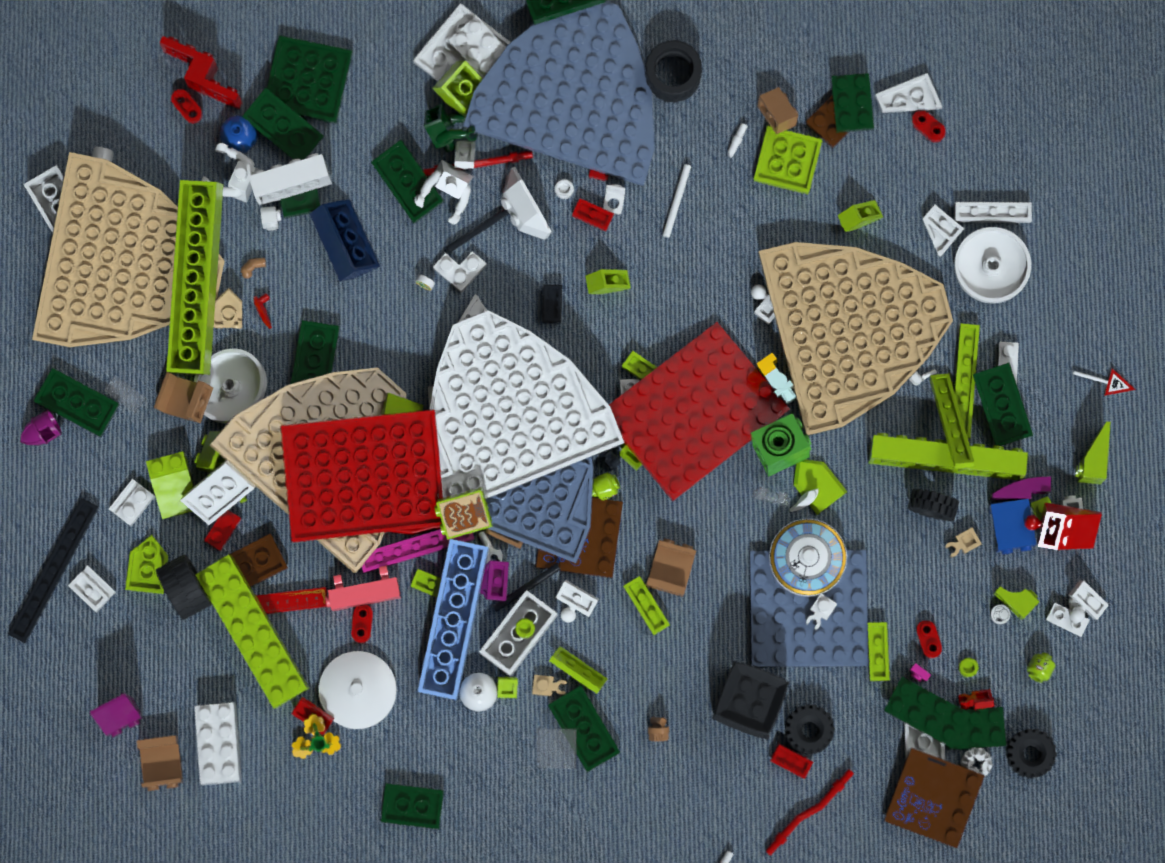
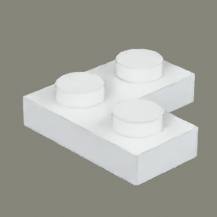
M473 251L460 265L445 253L433 266V269L462 293L485 268L487 263Z

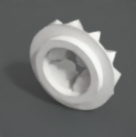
M981 748L968 750L961 760V766L985 776L990 773L993 765L989 753ZM973 757L978 761L982 760L980 771L976 767H971L974 764Z

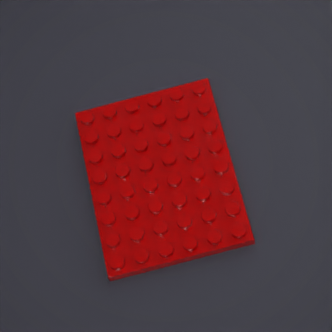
M718 322L609 404L626 446L672 501H675L749 443L752 432L777 421L790 410L785 402L776 396L775 390Z
M435 410L280 425L291 542L425 528L442 524L441 517H437L434 508L437 505V500L443 498Z

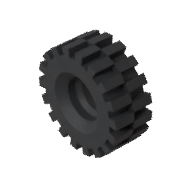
M912 489L908 509L922 516L943 521H954L959 500L942 493H936L935 491Z
M804 705L798 707L788 717L785 725V735L793 749L798 750L802 754H816L824 750L832 741L835 732L834 722L830 714L822 707ZM807 722H812L817 727V733L813 737H806L802 732V727Z
M1030 728L1022 730L1010 739L1009 745L1006 748V759L1008 758L1009 766L1019 776L1037 778L1045 775L1055 765V758L1057 757L1056 744H1053V739L1046 732L1040 731V729ZM1034 746L1037 748L1039 756L1035 761H1028L1024 757L1026 747Z

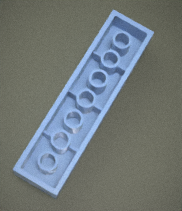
M452 539L449 541L418 692L458 700L489 547Z

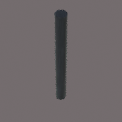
M502 209L446 246L448 252L451 253L509 214L508 210Z
M554 564L506 596V601H499L494 604V610L498 612L522 596L526 590H531L561 570L558 564Z

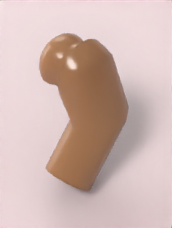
M249 259L241 267L242 276L244 278L252 277V271L255 268L266 267V259Z

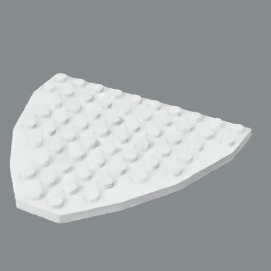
M489 310L452 326L437 367L429 410H435L443 498L482 487L487 499L625 443L608 403L570 359L531 331Z

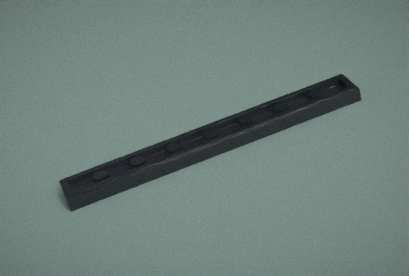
M81 498L8 635L25 644L27 643L99 509L97 505Z

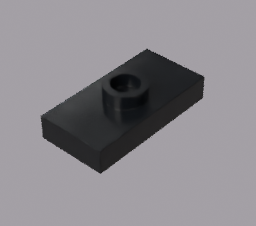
M543 284L542 323L561 324L562 285Z

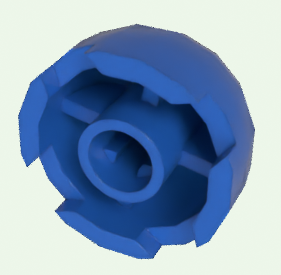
M239 115L226 119L221 126L219 134L221 143L228 145V148H233L242 153H247L257 143L258 138L257 129L248 120Z

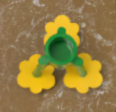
M312 714L309 716V719L304 720V732L306 734L312 733L314 736L310 740L298 737L296 742L291 744L293 748L292 755L305 759L307 755L312 754L313 750L323 753L327 752L329 755H332L334 751H338L341 748V744L338 742L339 737L334 736L331 732H327L324 737L320 735L319 732L325 730L324 720L322 717L318 718L317 715Z

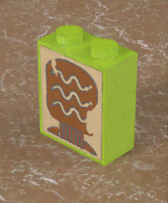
M482 487L438 499L437 505L434 506L437 517L440 516L442 524H440L442 535H446L447 540L490 528L493 525Z

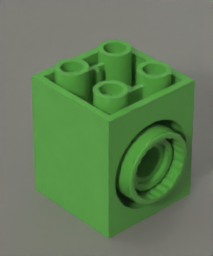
M793 413L751 433V444L768 477L810 457L811 441L807 434L803 435L801 421L799 418L795 419Z

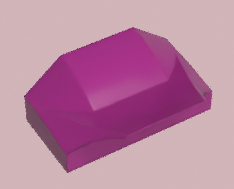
M489 561L485 566L480 593L485 596L486 600L506 601L509 562Z

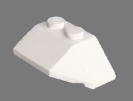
M513 167L507 175L502 192V206L505 210H508L512 224L517 226L519 231L545 240L552 231L517 169Z

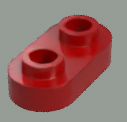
M179 89L173 92L171 101L178 112L188 123H198L203 115L199 105L187 91ZM180 98L185 99L183 103L178 102ZM196 112V116L190 117V113Z
M921 110L913 115V127L927 139L935 143L944 139L946 134L945 127L928 112ZM924 117L925 122H920L918 118ZM938 129L940 133L935 134L933 130Z
M368 605L357 606L353 613L351 635L357 643H366L371 637L373 611ZM361 611L367 612L365 617H360ZM364 630V635L358 636V631Z
M929 620L921 621L916 627V633L922 652L927 658H936L942 652V645L936 627ZM923 627H929L930 632L925 633L923 631ZM930 645H934L936 647V650L934 652H931L929 650Z

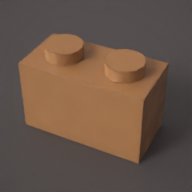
M779 87L759 96L757 106L776 134L796 126L798 112L795 107L791 106L787 95Z

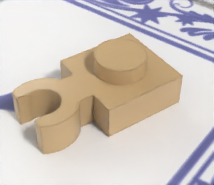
M970 528L955 536L957 542H949L945 548L954 547L955 552L950 555L952 558L959 553V550L962 549L965 554L982 545L974 529Z
M534 675L532 695L552 697V691H556L559 695H565V691L559 690V685H567V681L559 680L555 683L552 676Z

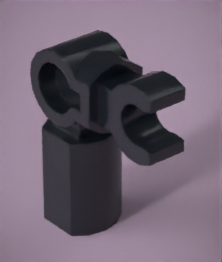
M610 449L597 454L600 458H604L603 461L610 470H613L621 463L619 458Z

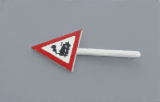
M1111 369L1109 380L1077 371L1073 372L1074 375L1106 383L1107 387L1104 396L1135 390L1113 369Z

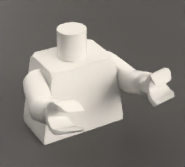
M219 143L216 146V152L226 153L229 157L238 160L228 187H223V196L234 197L247 203L253 190L249 176L260 169L254 167V161L242 152L228 148L226 144ZM203 176V178H202V180H201V181L211 182V181H210L209 179H207L205 176Z
M441 160L436 171L425 180L420 190V195L417 194L415 197V203L422 208L424 198L435 184L436 188L460 199L455 207V213L448 219V222L451 224H456L468 203L471 192L469 184L473 176Z

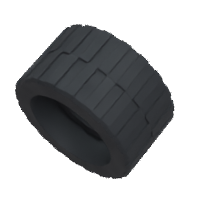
M668 40L658 44L651 50L645 65V77L652 94L665 102L677 103L678 101L686 100L688 97L690 98L697 91L698 85L701 82L702 61L699 58L698 52L692 46L679 40ZM667 57L682 58L691 67L690 79L680 86L665 85L656 76L657 64Z
M185 554L156 569V574L164 592L177 614L183 620L212 605L195 575L198 573Z

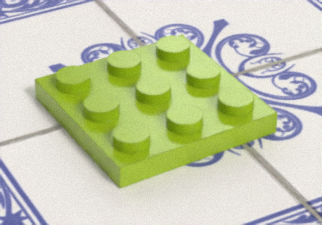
M767 126L754 181L809 195L823 139L787 130L776 134L771 126Z

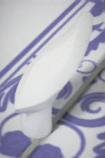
M819 488L806 492L789 510L791 512L797 511L811 504L816 499Z

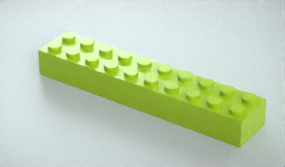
M180 180L166 372L210 375L224 185L218 182Z

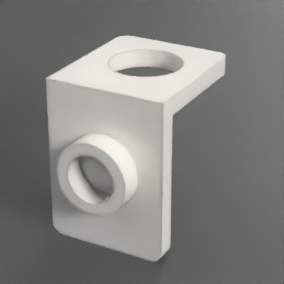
M617 184L607 185L603 209L620 215L625 197V188ZM614 198L619 201V206L616 209H611L608 206L610 199Z

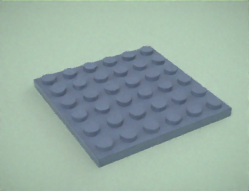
M846 550L847 563L843 576L832 589L823 593L824 596L837 603L827 620L820 619L821 625L817 630L814 629L817 625L815 620H810L808 625L806 620L809 616L815 614L810 609L819 595L807 597L787 591L777 582L772 574L769 563L770 551H750L752 666H868L866 550Z

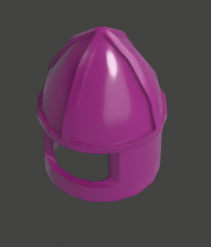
M46 410L32 417L25 425L21 433L20 442L35 446L48 444L51 440L62 435V431L51 412Z

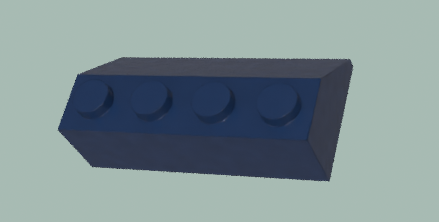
M350 199L322 204L310 213V217L340 282L355 279L380 267Z

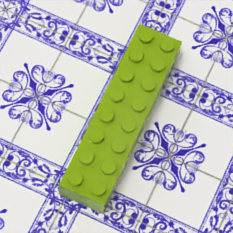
M877 433V435H873L870 441L868 464L1021 481L1026 476L1028 452H1023V449L1020 448L1004 450L1002 446L985 448L983 444H973L970 448L974 459V467L954 469L946 440L935 439V442L927 441V438L915 437L914 440L908 439V436L905 435L888 437L889 434Z
M227 555L195 574L274 709L278 708L310 689L233 556Z

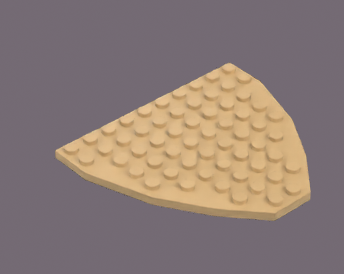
M69 152L32 340L66 347H78L132 340L170 325L178 206L160 189L106 159ZM220 254L218 256L216 299L225 262Z
M800 242L758 251L790 378L794 386L793 389L804 432L808 436L844 427L894 395L928 359L953 322L944 285L904 263L857 247Z
M379 368L333 372L287 385L235 415L211 442L210 446L223 458L231 462L258 489L288 514L280 425L381 415L387 393L406 399V392ZM384 532L318 539L317 541L353 573H356L379 546Z

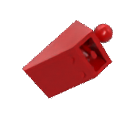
M1045 502L1041 520L1035 515H1029L1025 518L1024 525L1028 530H1036L1038 528L1036 536L1038 547L1055 550L1093 549L1102 512Z

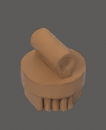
M652 717L650 719L652 726L647 727L649 741L669 740L668 733L670 731L669 726H665L666 719Z

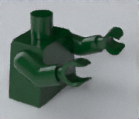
M443 104L425 110L424 127L436 148L443 147L445 152L448 153L455 149L454 139H463V137H467L469 141L477 139V133L472 136L469 135L475 132V126H470L466 131L453 128L454 124L464 123L465 118L460 113H450L447 115Z

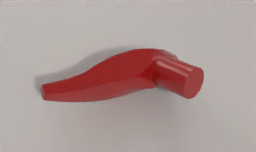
M266 293L259 298L254 296V305L260 318L269 329H272L267 310L263 305L270 300L269 296Z

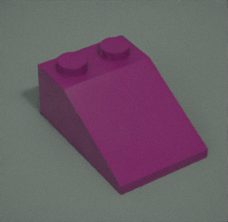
M125 693L90 711L91 716L104 734L112 736V738L122 734V729L128 726L133 728L139 725V720L143 719L134 699Z

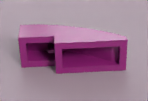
M1051 476L1028 478L1014 482L993 493L990 500L1017 501L1029 499L1030 501L1032 494H1049L1051 492Z

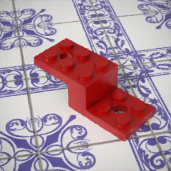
M162 36L159 43L164 53L190 64L184 76L188 88L240 110L243 103L237 93L238 91L229 86L227 88L222 87L220 82L214 80L218 66L212 54L206 51L198 52L190 44L182 45L174 37L169 36L167 38Z

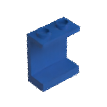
M1029 499L990 504L988 509L993 519L997 542L996 552H1001L1002 555L1013 553L1015 549H1020L1021 552L1032 550V547L1037 544L1034 530H1028L1024 525L1025 518L1031 515Z

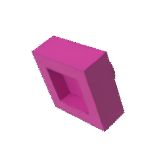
M916 663L909 670L912 673L911 677L918 682L923 681L925 683L931 676V674Z

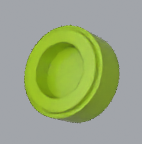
M524 618L516 623L515 630L519 637L526 639L534 634L535 626L531 620Z
M973 658L963 659L958 666L960 674L968 678L973 677L978 672L976 660Z

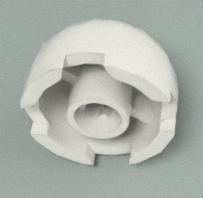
M473 673L467 676L461 683L459 689L460 699L464 706L476 712L486 711L493 706L497 699V685L487 674Z

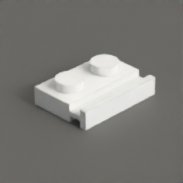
M132 479L110 506L109 510L132 526L155 496Z
M88 565L68 585L96 613L116 593Z

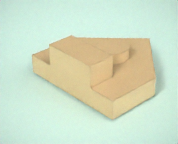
M230 288L215 299L214 328H242V300Z

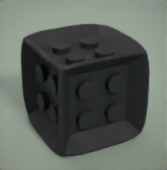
M733 661L712 719L746 734L768 740L780 713L790 682L752 665Z

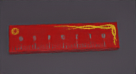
M326 587L255 595L266 614L327 607L325 598L327 596Z

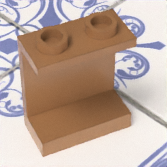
M167 372L162 381L159 395L156 397L154 408L165 414L201 423L213 387L202 381L193 382Z
M669 539L659 540L646 587L684 597L696 550H693V546L682 544V546L675 545V541Z
M178 736L137 741V748L140 749L143 775L142 788H147V791L159 790V786L167 785V789L179 787L178 784L183 783Z

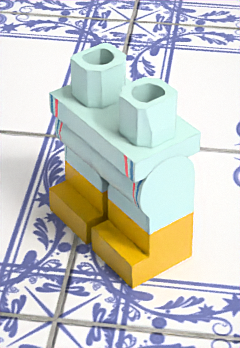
M771 353L756 364L775 390L776 396L778 398L782 396L788 405L796 399V395L792 391L794 386L790 380L787 381L783 373L778 371L774 365L778 362L777 358Z

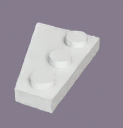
M928 73L875 94L882 113L942 109Z

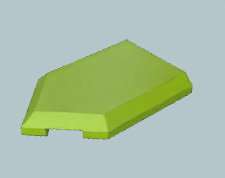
M805 459L796 464L794 487L801 496L812 489L819 488L816 499L809 504L816 515L847 493L846 489L824 462Z
M150 535L144 542L130 551L125 590L164 594V589L158 579L156 569L168 563L169 556L153 535Z

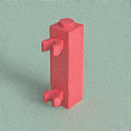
M387 566L379 567L381 580L348 587L343 586L341 575L333 576L336 589L328 590V596H325L327 607H331L332 611H337L364 604L368 605L399 599L401 596L398 579L396 577L389 578Z

